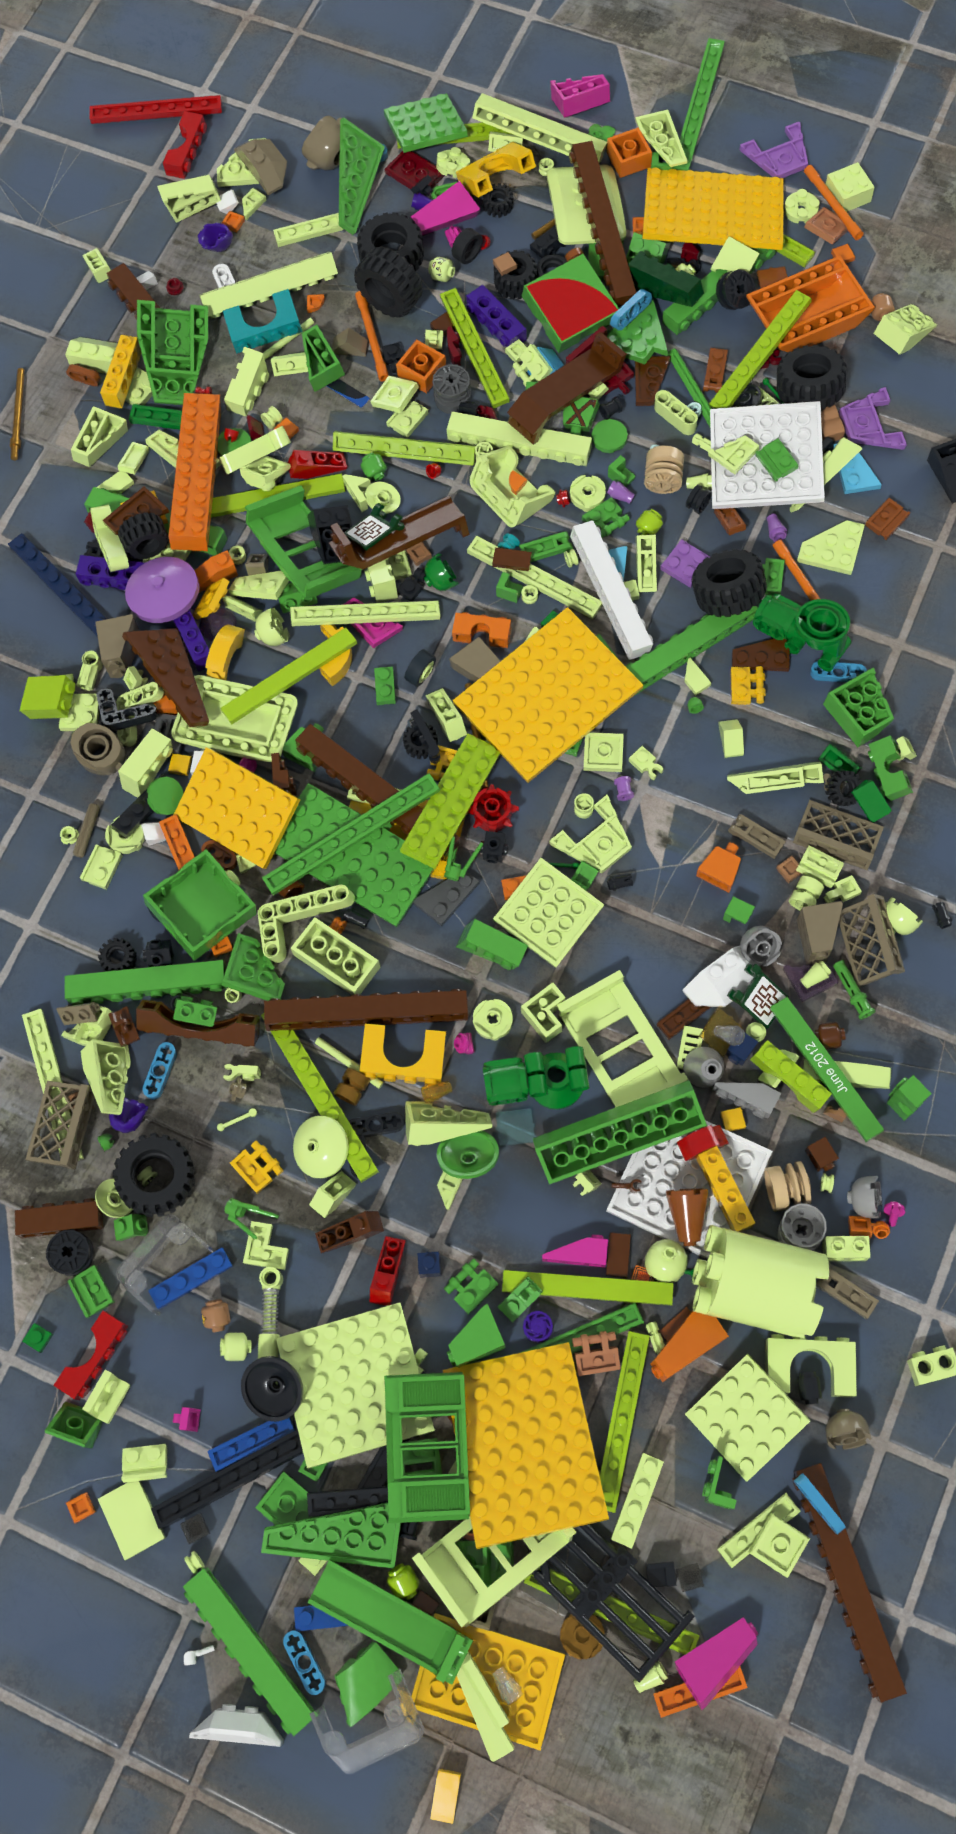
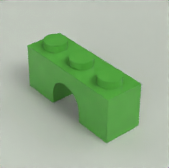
M890 735L868 744L871 750L868 751L870 760L875 762L876 768H874V773L877 779L881 780L880 791L883 797L886 796L890 801L913 793L908 776L903 770L896 773L889 772L891 763L901 758L893 737Z
M914 1075L909 1079L904 1077L889 1094L891 1098L887 1104L905 1121L932 1093Z

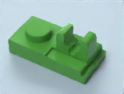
M527 1276L498 1305V1308L513 1323L543 1291Z

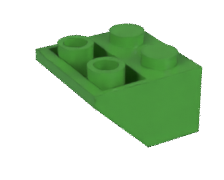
M634 232L626 256L628 264L640 251L645 252L648 258L655 257L659 259V263L663 264L671 242L642 239L643 232Z

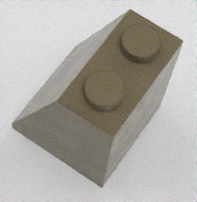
M132 614L95 622L101 661L110 678L123 677L127 668L132 666L135 653L132 651L130 643L122 637L123 632L140 631Z
M842 901L801 908L797 924L806 965L812 964L813 966L815 962L827 961L833 948L843 906Z

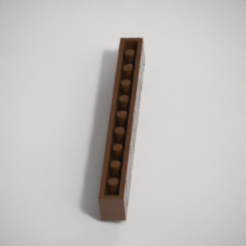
M593 141L572 144L569 160L574 165V178L578 179L579 194L582 193V206L587 211L586 219L587 223L591 225V237L596 242V254L600 256V269L604 270V283L608 286V292L612 299L620 307L636 294V290Z
M309 724L295 739L296 749L301 755L310 757L317 767L322 766L331 778L335 779L336 777L339 779L343 787L347 790L352 789L360 800L369 802L371 808L399 792L312 724ZM417 805L390 823H396L401 827L400 829L403 833L409 835L423 809ZM456 834L453 852L460 845V837ZM449 846L442 857L444 861L448 859Z
M452 989L451 991L444 992L432 990L425 993L412 991L406 994L392 992L387 995L372 993L368 996L353 994L349 997L333 995L330 998L313 996L309 999L293 997L289 1000L273 998L269 1001H264V1024L266 1031L365 1026V1024L391 1025L468 1020L467 991H462L461 989Z
M821 1463L793 1472L795 1477H792V1481L797 1491L799 1488L794 1483V1480L803 1473L842 1520ZM801 1492L803 1497L800 1500L804 1513L808 1512L810 1516L809 1528L812 1535H816L819 1544H817L819 1555L821 1558L825 1557L828 1566L825 1567V1571L829 1581L833 1580L836 1587L833 1593L837 1603L843 1606L845 1613H842V1618L846 1627L851 1628L853 1636L850 1639L855 1651L859 1650L862 1658L859 1660V1664L863 1674H867L870 1683L867 1685L872 1698H876L877 1701L882 1703L907 1694L846 1528L838 1535L835 1534Z

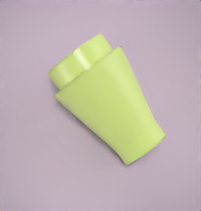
M707 473L687 477V489H694L696 485L700 484L703 489L712 490V475Z
M821 960L818 963L815 962L800 981L809 989L811 986L829 978L828 975L831 974V971Z
M658 1661L640 1683L636 1679L633 1682L639 1693L650 1688L665 1684V1680L669 1677L661 1662Z

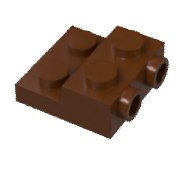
M271 753L273 784L296 796L297 787L294 784L293 776L289 775L288 769L285 767V760H281L279 753Z

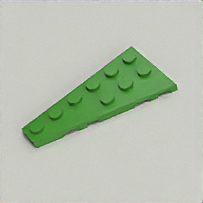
M343 117L340 120L339 226L353 235L357 231L385 146Z
M388 1503L265 1527L261 1553L395 1568L400 1523H388Z

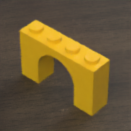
M511 142L456 171L458 181L464 185L465 189L479 198L493 190L489 178L490 175L503 170H514L524 174L535 168L536 164L532 150Z
M365 1024L360 1073L370 1080H375L378 1077L384 1078V1081L395 1082L398 1079L404 1080L408 1084H416V1081L424 1082L428 1086H436L437 1083L441 1084L446 1032L426 1030L424 1051L420 1060L409 1067H398L390 1063L383 1052L385 1026Z

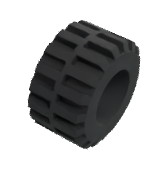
M513 250V252L507 251L516 262L517 269L501 276L494 266L495 288L505 298L521 299L524 285L537 279V264L529 253L525 254L524 251L517 252V250Z
M154 513L131 516L120 525V530H118V536L125 553L132 559L152 558L165 550L169 544V536L159 515Z

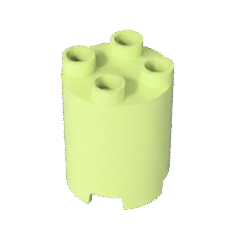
M710 1225L704 1244V1250L710 1252L708 1260L697 1259L692 1276V1284L698 1285L693 1300V1312L792 1337L804 1338L805 1335L812 1336L819 1324L824 1309L823 1306L814 1303V1298L816 1294V1278H829L827 1255Z

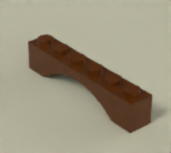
M142 1000L136 1009L137 1030L146 1033L155 1032L167 1036L176 1035L183 1036L184 1038H198L204 1041H219L225 1044L234 1043L246 1047L255 1046L259 1038V1015L239 1013L232 1018L216 1021L213 1027L174 1020V1011L158 1001Z

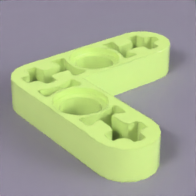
M151 682L124 693L117 698L118 711L159 701L164 695V689L162 686L159 687L157 683ZM140 694H142V698H141V700L138 702V701H137L138 696H139ZM137 726L117 730L118 739H120L123 745L131 747L136 743Z

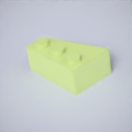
M210 175L157 186L165 206L176 223L221 201Z
M244 347L242 351L245 354L242 363L237 364L238 374L236 379L232 378L224 401L228 411L246 417L248 412L253 409L254 401L260 396L264 383H267L269 373L264 354Z
M93 406L71 448L73 461L88 467L93 465L128 431L127 420Z
M388 558L368 567L364 571L367 582L371 581L372 586H369L371 597H375L376 603L398 598L396 582L392 575V568Z
M154 729L149 731L118 770L122 789L138 798L149 787L165 760L173 751L170 738Z

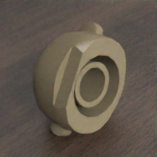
M329 115L323 117L304 141L302 154L308 160L307 166L310 169L316 170L319 168L326 171L333 170L340 165V120L342 118L335 119Z
M86 723L71 734L70 744L72 751L79 763L87 771L97 775H112L124 764L126 758L125 748L120 739H118L117 734L107 727L95 723ZM106 748L102 754L94 755L98 749Z

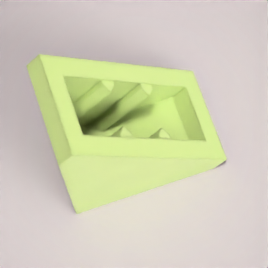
M738 719L718 722L724 757L743 756V728Z

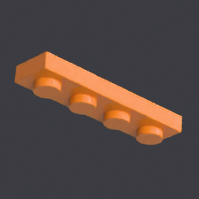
M740 1666L712 1700L748 1688ZM684 1682L653 1693L661 1718L698 1705Z

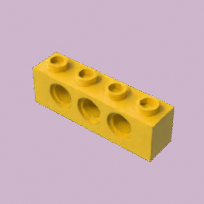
M121 335L100 391L105 406L122 408L142 354L138 337Z
M716 1146L698 1154L696 1160L730 1229L743 1232L752 1228L755 1225V1221L718 1147Z

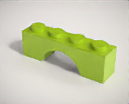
M768 1040L750 1058V1061L762 1071L783 1081L795 1093L797 1100L813 1113L818 1111L832 1095L831 1092Z

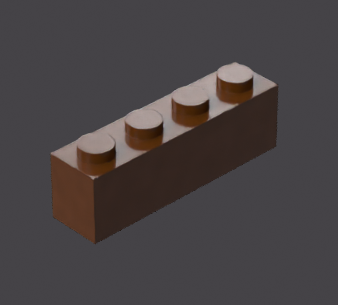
M124 263L106 273L110 289L116 291L119 300L126 303V308L130 313L135 314L136 320L137 300L155 301ZM155 302V308H160L159 305Z
M94 1198L84 1199L83 1203L64 1201L63 1205L55 1206L54 1203L42 1204L40 1208L23 1206L22 1210H15V1235L19 1238L56 1235L63 1230L82 1232L103 1229V1212L98 1208Z

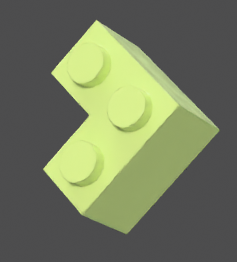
M553 982L521 1006V1013L545 1043L562 1032V1024L553 1013L558 1010L557 1005L565 1001L566 997Z

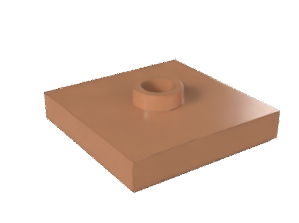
M825 207L810 218L804 228L832 245L848 231L838 215Z

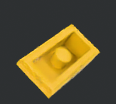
M438 1769L430 1819L453 1824L461 1779L460 1772Z

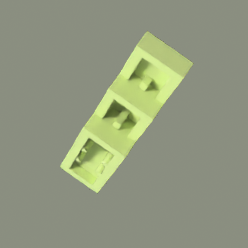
M804 1059L803 1070L817 1082H822L808 1061ZM835 1061L853 1087L890 1089L891 1068Z

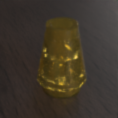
M449 1081L425 1084V1086L421 1087V1094L425 1103H433L452 1092Z

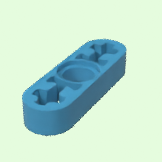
M640 289L613 314L610 325L617 330H623L650 304L652 294L644 289Z
M815 662L811 667L810 675L818 681L848 682L857 677L856 670L859 671L860 675L867 670L861 664L838 662L832 671L829 672V675H827L828 671L821 669L822 673L818 674L817 668L820 667L818 662ZM841 669L844 674L836 676L833 670Z
M169 1042L159 1045L143 1085L144 1095L151 1100L158 1099L162 1095L177 1056L176 1048ZM169 1048L172 1053L167 1054L165 1058L168 1064H166L163 1061H159V1059L164 1060L165 1054L163 1053V1050H167ZM158 1066L165 1067V1073L161 1076L155 1075V1069ZM154 1078L158 1080L155 1084L157 1091L150 1094L151 1092L148 1089L149 1087L153 1088L155 1082L151 1079Z
M803 1473L794 1480L796 1486L832 1531L838 1535L846 1528L845 1524Z
M291 1630L284 1636L283 1645L306 1691L311 1695H317L325 1689L326 1679L303 1633ZM290 1635L299 1637L300 1640L297 1642L299 1649L303 1646L306 1651L298 1653L296 1657L293 1652L297 1651L294 1645L290 1646L288 1643L291 1640ZM302 1655H307L311 1660V1665L308 1669H302L298 1664V1660ZM313 1668L316 1669V1672L312 1673L314 1679L321 1680V1683L318 1685L319 1690L315 1687H310L309 1684L312 1682L310 1675L306 1678L304 1676L305 1673L310 1672Z

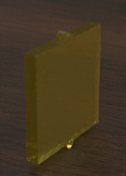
M717 1008L699 1037L709 1045V1048H713L721 1056H725L727 1049L740 1033L742 1027L733 1020V1016H729L722 1009Z

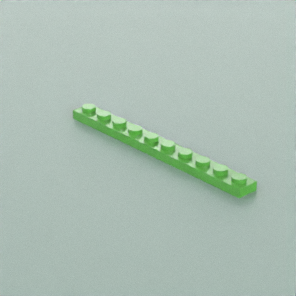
M708 38L680 137V142L687 158V164L674 166L672 169L690 170L724 49L725 41Z
M430 773L268 873L262 879L272 895L277 894L438 793L440 788Z

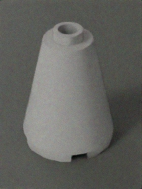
M698 1047L686 1056L683 1070L690 1083L697 1087L707 1088L715 1085L722 1078L724 1062L716 1050L709 1047Z

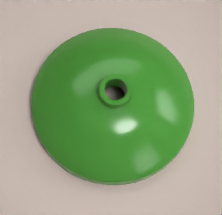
M478 1131L441 1141L437 1149V1161L440 1168L448 1175L460 1179H471L486 1174L495 1166L499 1158V1147L496 1140L485 1131Z

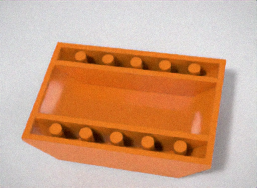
M840 255L746 295V298L766 329L796 290L811 298L812 302L778 345L779 350L785 352H793L795 348L799 347L800 349L806 345L811 347L854 329L875 308Z

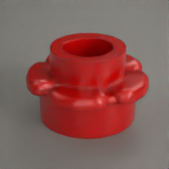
M560 490L559 494H556L557 502L565 507V505L570 504L569 494L567 490Z

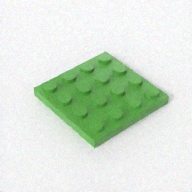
M447 93L384 109V116L403 153L468 137L467 129Z

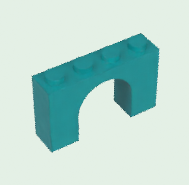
M289 289L272 294L277 309L276 316L269 324L262 327H252L245 323L239 305L223 310L236 354L242 352L244 347L252 349L302 332Z

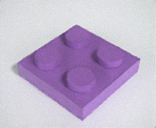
M681 539L662 563L660 570L691 588L694 570L699 563H703V560L707 557L710 558V556Z

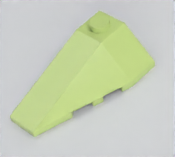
M668 110L635 117L637 126L644 138L670 167L687 164V158Z

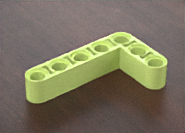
M336 885L262 905L258 910V920L264 955L275 963L282 962L287 955L283 930L284 923L347 908L355 901L354 893L345 885ZM346 893V897L341 899L342 894ZM328 898L327 902L322 904V901ZM309 902L308 907L304 909V905ZM291 907L290 911L285 914L286 909ZM272 912V915L267 918L268 914ZM275 930V933L270 937V933ZM277 949V953L272 955L273 951Z

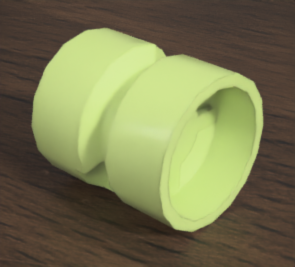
M801 876L796 886L797 890L793 891L789 903L800 911L802 907L816 905V899L820 897L824 890L823 884L812 877Z

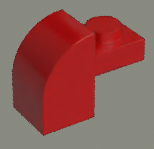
M709 1125L701 1128L677 1142L685 1161L696 1159L698 1154L716 1146L721 1148L729 1144L720 1125L713 1127Z

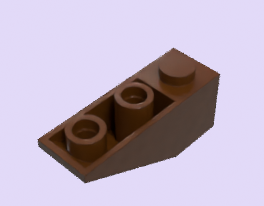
M364 1211L315 1233L320 1252L325 1253L370 1238L383 1232L384 1228L379 1211Z

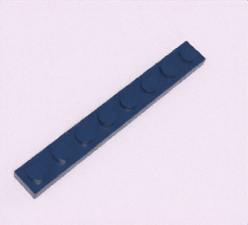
M22 533L9 542V547L98 637L95 622L106 620V618Z

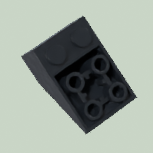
M956 439L932 447L927 459L952 504L956 503Z
M348 505L313 509L307 516L310 531L323 565L341 562L329 542L333 541L330 535L333 533L331 525L338 523L343 532L352 527Z

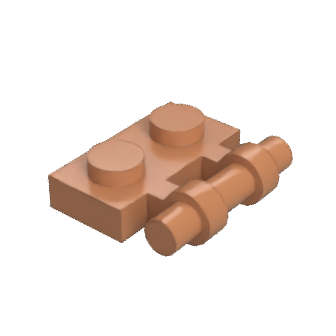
M601 1331L596 1335L587 1336V1334H583L578 1338H572L573 1347L582 1346L583 1351L574 1353L578 1376L621 1369L617 1346L609 1347L608 1341L616 1340L615 1332L606 1333V1331ZM601 1343V1349L590 1350V1344Z

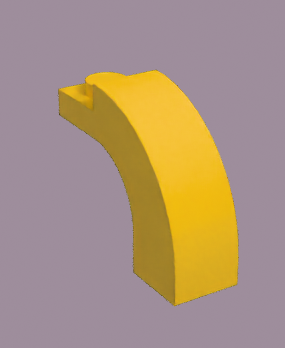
M227 624L219 630L207 657L205 668H208L207 677L221 680L227 679L231 658L234 652L242 647L245 629Z
M334 624L320 625L321 632L328 639L344 629L343 627L337 629ZM348 649L319 668L321 675L331 686L338 683L348 672L352 662V649Z

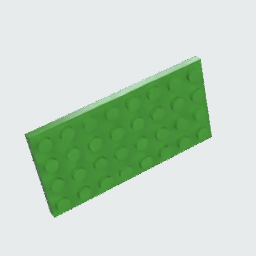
M308 783L298 797L301 800L275 854L289 861L355 820L361 814ZM382 827L316 868L309 875L329 887L345 885L354 893L355 903L393 926L398 927L435 869L401 853L400 849L405 840Z

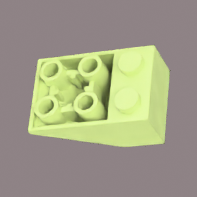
M910 304L884 315L873 334L898 354H902L914 347L937 324L933 322L931 317L920 312L917 306Z

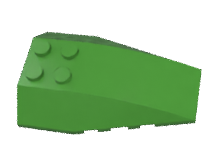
M137 300V337L154 403L183 405L184 393H194L207 346L208 306L190 304V311L155 308V301Z

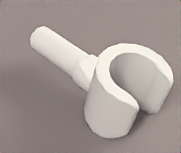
M214 1645L201 1650L187 1651L184 1654V1665L196 1664V1656L215 1651Z

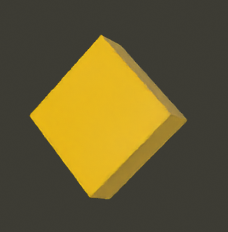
M172 753L168 769L169 773L188 776L192 761L191 756Z
M741 1107L720 1112L724 1129L732 1132L746 1128Z

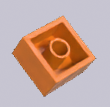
M639 127L607 138V155L620 178L651 167L652 151Z
M416 339L396 364L398 378L417 382L418 389L427 394L433 386V375L439 368L446 365V357L444 354Z

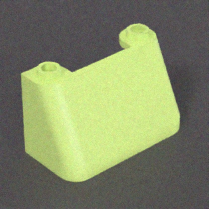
M506 446L478 456L470 476V485L509 527H515L550 503L556 492L548 485H542L537 490L527 480L526 485L515 495L509 485L510 473L513 470L521 476L523 475L516 469L518 465L517 453L510 446Z

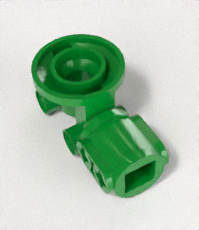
M768 594L761 601L754 615V627L776 640L786 639L787 641L784 645L786 649L789 648L791 654H798L806 643L815 650H823V654L817 662L824 671H832L851 645V639L847 636L850 627L849 614L844 607L831 600L816 599L800 606L782 595L774 594L772 596Z
M581 1046L565 1049V1054L556 1052L543 1056L541 1052L528 1053L524 1055L523 1062L522 1058H508L488 1061L483 1064L486 1096L489 1105L523 1102L530 1095V1097H533L540 1105L555 1110L565 1109L576 1103L583 1091L590 1088L584 1049ZM557 1068L563 1070L566 1076L562 1082L554 1083L548 1078V1072Z

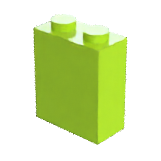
M66 675L28 677L19 711L29 719L68 718L76 684Z

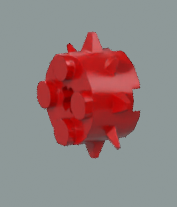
M490 784L488 790L485 788L478 792L473 805L468 813L474 815L475 823L473 827H480L490 832H498L506 826L512 827V813L519 811L518 806L511 804L510 795L512 792H505L500 788L495 789L493 784Z

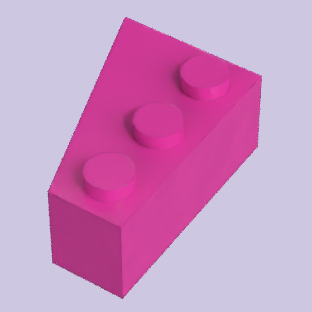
M603 74L582 77V80L571 81V78L566 79V82L556 83V80L550 81L551 98L564 118L610 102V84Z

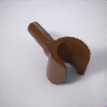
M634 1179L630 1183H612V1188L629 1189L632 1193H638L641 1189H635L633 1183L640 1184L642 1181Z

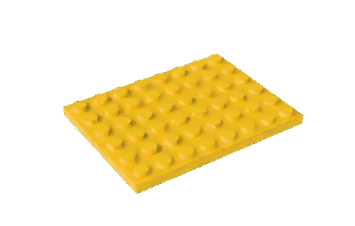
M657 167L647 168L642 239L724 245L728 237H731L749 248L782 250L783 178L711 173L708 171L661 170Z
M567 607L453 700V704L500 752L521 777L529 783L643 689V684Z
M569 1342L467 1364L459 1368L454 1367L443 1370V1373L463 1372L470 1518L477 1549L609 1520ZM451 1416L455 1433V1418Z

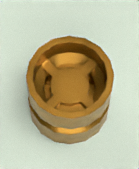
M347 1068L342 1076L343 1083L338 1084L334 1095L351 1105L357 1106L362 1097L360 1092L366 1090L370 1079L354 1069Z

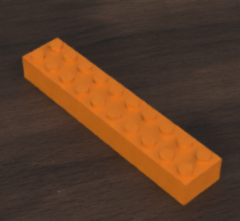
M184 393L169 527L171 550L208 551L221 419L220 395Z

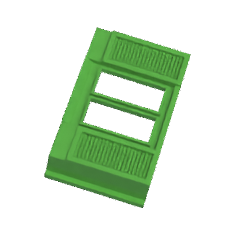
M300 485L246 505L245 523L256 535L260 544L287 579L293 583L303 598L307 599L359 579L362 569L345 565L341 562L323 565V562L320 561L298 570L289 557L315 548V542L311 541L286 552L277 543L276 539L309 527L307 515L311 511L303 502L305 490Z
M463 1372L384 1376L388 1523L469 1519L470 1500ZM454 1416L455 1441L402 1443L401 1418ZM456 1448V1474L403 1476L402 1450Z

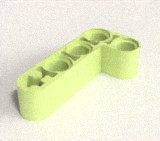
M281 426L223 455L219 460L228 475L288 445L291 441L284 427Z
M109 504L90 508L95 536L110 572L129 568L127 555L119 536L115 535L103 523V520L111 514Z

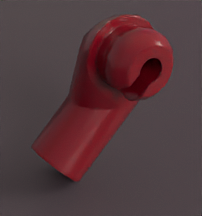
M483 405L478 406L477 414L480 417L498 420L493 408Z

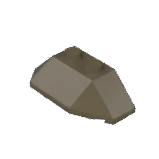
M253 139L234 148L235 153L268 195L283 188L287 160L270 139Z

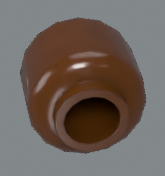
M837 1022L820 1024L818 1030H815L816 1037L826 1050L840 1048L842 1040H846L844 1028H840Z

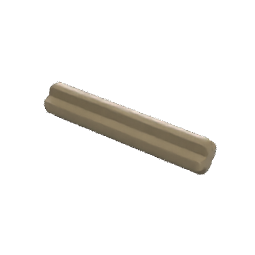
M90 803L73 850V855L83 858L100 810V807L96 804Z

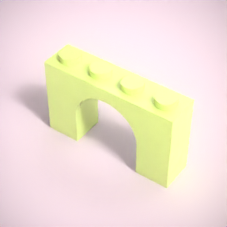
M773 1334L771 1338L765 1340L766 1373L785 1394L790 1393V1366L793 1358L800 1352L813 1351L824 1357L829 1364L831 1371V1396H857L856 1342H849V1338H836V1341H828V1337L821 1336L814 1337V1340H806V1336L804 1338L795 1336L793 1339H784V1335Z

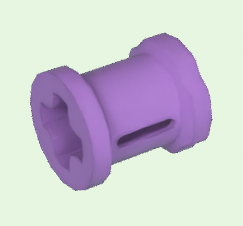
M622 776L614 780V785L617 786V799L619 801L630 800L634 797V792L631 791L630 786L631 778L628 776Z

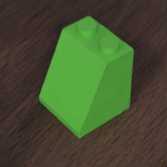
M488 1304L484 1305L448 1345L450 1351L447 1352L452 1366L457 1365L459 1368L506 1349Z

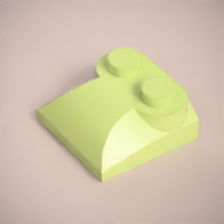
M264 456L241 467L240 473L245 482L250 486H255L263 491H270L276 485L275 481L291 468V464Z

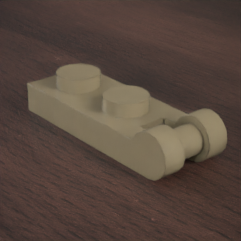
M741 814L736 818V823L728 829L730 834L741 838L773 859L777 857L786 843L785 840ZM742 826L747 827L746 831L741 829Z
M830 1268L829 1278L818 1280L816 1283L818 1289L826 1292L866 1320L879 1302V1300ZM831 1279L837 1282L834 1288L828 1285Z

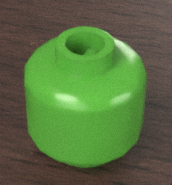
M372 452L362 458L360 466L368 479L379 481L385 477L384 473L387 470V466L380 454Z

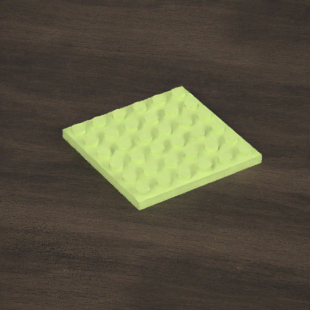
M401 1302L276 1338L281 1359H284L296 1369L303 1383V1400L294 1416L307 1469L386 1446L384 1376L420 1374ZM431 1417L401 1418L402 1441L435 1431Z

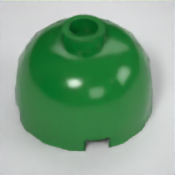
M437 553L425 565L426 577H424V580L429 587L433 586L436 590L447 591L459 583L453 580L456 576L446 560L442 562L440 559L442 555Z

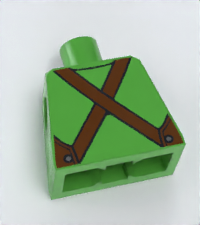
M581 397L563 409V425L565 428L571 429L570 434L581 436V431L589 432L591 430L599 408L598 399Z

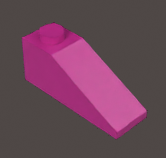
M591 1235V1238L586 1237L543 1254L542 1262L605 1268L608 1239H604L602 1235Z

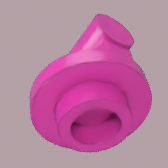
M450 226L444 232L450 247L453 246L456 237L461 232L457 226Z
M243 757L239 763L240 766L253 773L257 767L256 760Z
M459 1033L454 1039V1047L458 1053H474L471 1033Z
M892 1201L884 1206V1213L890 1216L888 1220L889 1226H896L898 1217L905 1214V1207L899 1202Z

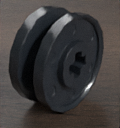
M745 270L724 273L716 285L717 299L721 306L727 310L747 307L750 302L746 295L755 291L754 280Z
M63 1230L49 1241L46 1249V1258L49 1266L54 1271L66 1276H76L91 1266L94 1259V1247L91 1240L84 1234L74 1230ZM70 1249L73 1250V1251L71 1252V1253H72V1256H71V1257L67 1256V1255H69L68 1251H69Z

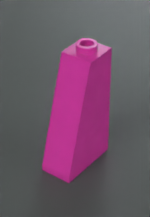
M458 181L410 218L420 227V232H422L423 236L478 216L480 208L463 184Z
M744 1617L675 1661L676 1670L701 1710L710 1703L757 1646L756 1636L758 1632L751 1622H746Z

